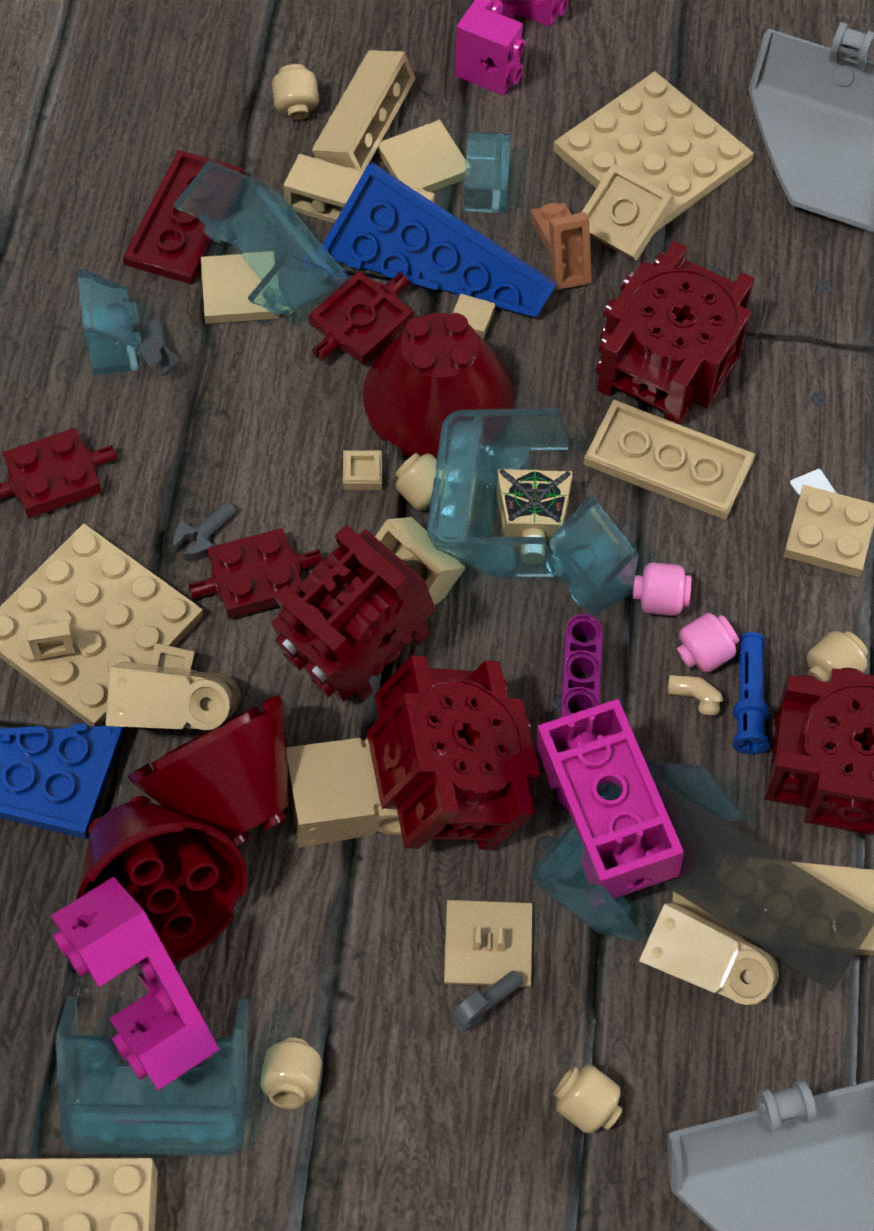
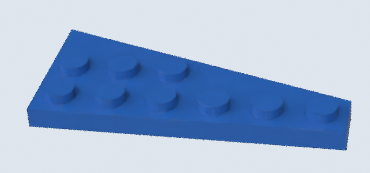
M372 162L367 165L316 255L320 259H332L346 263V266L365 268L382 273L383 276L394 278L397 273L402 272L403 276L406 275L412 284L434 290L456 293V296H460V294L496 303V307L532 317L538 316L557 286L556 282Z
M87 723L71 724V728L45 729L44 726L0 728V818L87 839L89 826L94 821L126 727H88Z

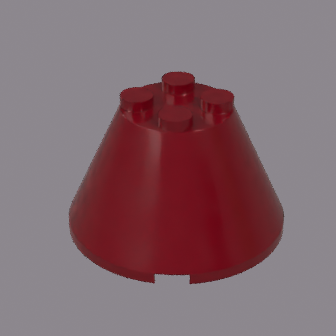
M433 313L409 320L406 329L374 360L368 370L363 387L365 414L371 427L383 441L387 439L395 446L401 448L403 454L410 457L415 453H418L420 456L432 454L438 461L465 458L489 446L492 443V439L508 424L514 402L513 383L506 366L468 324L467 318L460 313Z
M278 694L263 702L262 707L264 711L260 712L257 706L248 709L225 721L215 729L209 730L173 749L151 763L154 770L151 769L148 763L129 774L128 777L131 783L161 806L222 832L236 846L248 839V830L261 824L263 830H266L287 818L284 809L290 806L283 699Z
M145 796L134 797L128 803L119 805L104 816L92 821L88 829L90 838L76 900L110 878L115 877L145 911L172 963L185 959L207 946L233 920L234 915L231 911L236 905L239 896H245L247 870L238 848L225 834L208 825L153 803Z

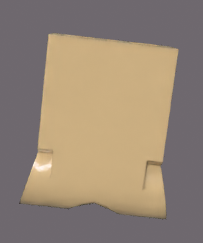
M123 661L110 666L106 726L213 730L228 720L239 708L241 701L240 689L233 679L220 673L197 672L196 670Z
M353 738L287 747L289 793L299 848L371 836L377 832L389 835H402L397 809H381L368 738L365 740Z
M674 902L664 904L639 960L644 964L713 993L716 992L743 1005L757 1004L765 999L776 986L779 977L778 964L772 954Z

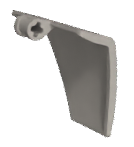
M841 22L835 34L832 47L828 48L767 29L763 36L750 82L749 94L767 153L790 204L874 232V62L868 60L874 42V32L868 31L866 34L850 29L847 23Z
M805 1080L793 1082L792 1088L771 1092L769 1089L757 1092L755 1111L669 1133L668 1176L672 1192L713 1231H874V1080L814 1096Z

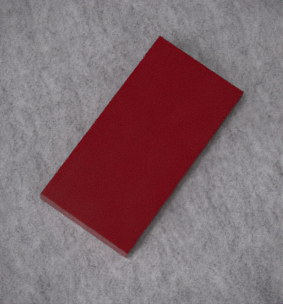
M178 150L123 256L124 265L192 285L201 268V257L207 256L245 178V169Z

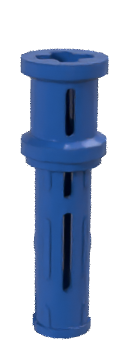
M748 632L739 637V701L733 707V717L737 720V735L733 737L732 747L737 752L743 754H760L766 752L770 747V740L766 736V720L770 716V708L764 702L765 637L760 633Z

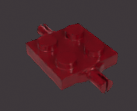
M360 271L354 274L308 315L309 324L326 337L316 347L312 348L314 356L316 358L319 357L320 361H324L329 354L336 348L346 351L363 365L406 327L409 320L414 318V311L397 297V294L410 283L407 276H403V273L399 272L385 285L371 280Z
M75 427L2 452L8 468L9 481L0 483V500L14 495L23 505L27 518H31L100 494L102 490L96 476V467L118 460L115 449L111 444L110 446L90 452L83 445Z
M280 528L207 548L212 567L211 578L188 583L192 600L216 593V596L224 605L228 619L279 606L274 596L285 585L296 593L302 583L300 579L301 570L317 566L322 561V556L319 549L296 555L295 551L288 544L284 529Z

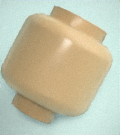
M300 64L286 65L273 77L271 85L274 106L280 114L288 116L291 120H303L318 107L320 99L315 74L306 69L305 66Z
M418 453L413 454L395 473L398 477L396 490L417 511L426 510L430 506L438 510L452 496L448 488L452 484L453 476L432 454H424L422 456Z
M831 631L808 652L807 663L810 668L808 675L816 677L819 681L827 682L832 668H855L864 673L868 667L866 658L868 650L864 643L849 631L844 633Z
M287 1038L267 1049L263 1061L260 1087L271 1103L280 1108L295 1109L315 1097L322 1066L319 1053L300 1038Z
M585 1065L580 1069L576 1066L571 1067L560 1080L553 1093L558 1098L556 1103L557 1112L585 1133H593L601 1126L606 1130L610 1129L623 1110L618 1105L621 1095L619 1085L592 1065Z

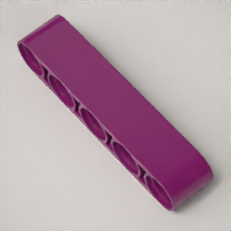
M578 614L572 617L566 626L563 644L559 718L573 714L570 710L575 708L586 710L599 705L602 626L598 619L592 615ZM584 636L591 641L583 643L577 641L575 637ZM575 672H583L586 673L589 677L586 679H579L573 676L572 674ZM555 788L556 802L560 808L569 812L560 788Z

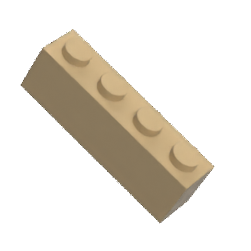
M375 50L367 52L318 140L315 142L312 148L314 157L364 172L416 79L405 52Z
M299 153L283 185L285 209L335 223L363 172ZM411 187L433 203L435 202V193L425 191L419 187Z

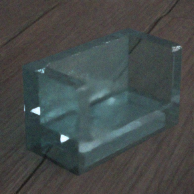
M468 132L463 210L506 213L511 134Z

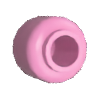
M651 562L644 567L643 576L635 575L633 599H641V609L644 613L677 616L683 607H689L691 575H685V570L681 565Z
M705 613L680 630L679 639L682 645L676 648L689 669L696 665L702 672L710 673L735 656V644L739 642V638L723 615L716 617L712 613Z

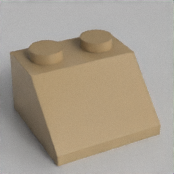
M412 517L387 519L375 536L425 580L434 605H437L446 597L466 568Z

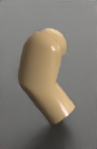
M669 675L667 695L694 697L700 700L698 709L701 714H719L720 702H723L722 694L706 680L691 676Z

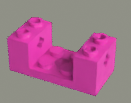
M474 0L456 26L455 76L504 96L511 84L516 85L523 72V65L520 64V57L525 47V40L522 39L523 23L513 20L515 15H521L550 27L558 15L562 16L569 0Z
M619 699L538 725L536 753L550 788H560L584 847L582 867L597 904L678 877L684 851ZM611 782L619 786L622 794L615 800H605L599 796L597 788L603 783Z
M115 877L110 878L51 915L59 930L52 937L64 957L69 959L80 977L88 973L98 987H100L133 965L137 964L141 973L138 976L148 994L109 1018L117 1032L115 1036L111 1037V1040L124 1061L127 1060L139 1080L147 1076L158 1091L220 1050L145 911Z

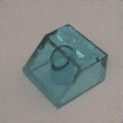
M85 269L77 270L83 331L93 376L138 370L137 355H141L138 346L142 343L141 332L133 331V325L140 324L137 302H129L127 287Z
M591 496L578 507L550 538L547 562L551 571L557 577L562 576L569 585V591L573 600L579 606L584 605L588 612L594 616L631 595L639 554L596 499Z

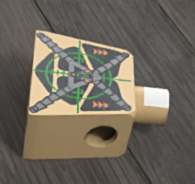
M498 469L496 496L504 540L508 543L522 544L521 555L527 560H540L545 557V544L556 545L560 543L570 497L572 471Z

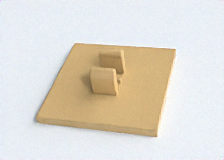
M447 900L444 984L492 986L510 971L514 970L522 977L523 983L520 987L531 988L532 903Z

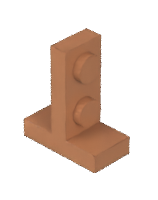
M548 203L541 208L531 209V223L551 257L552 280L557 283L556 290L592 283L589 218L586 213L571 214L565 203Z

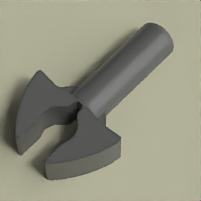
M153 319L147 324L149 337L138 347L149 367L153 368L159 363L161 375H166L179 362L180 357L166 348L162 323L157 319Z
M225 501L198 526L190 527L181 520L174 534V552L177 553L185 543L197 540L195 545L191 546L184 553L185 561L192 562L208 557L207 548L213 546L208 541L209 537L235 514V507L230 502Z
M512 970L484 992L474 991L452 1012L454 1017L450 1021L461 1033L481 1023L484 1014L522 985L521 975Z

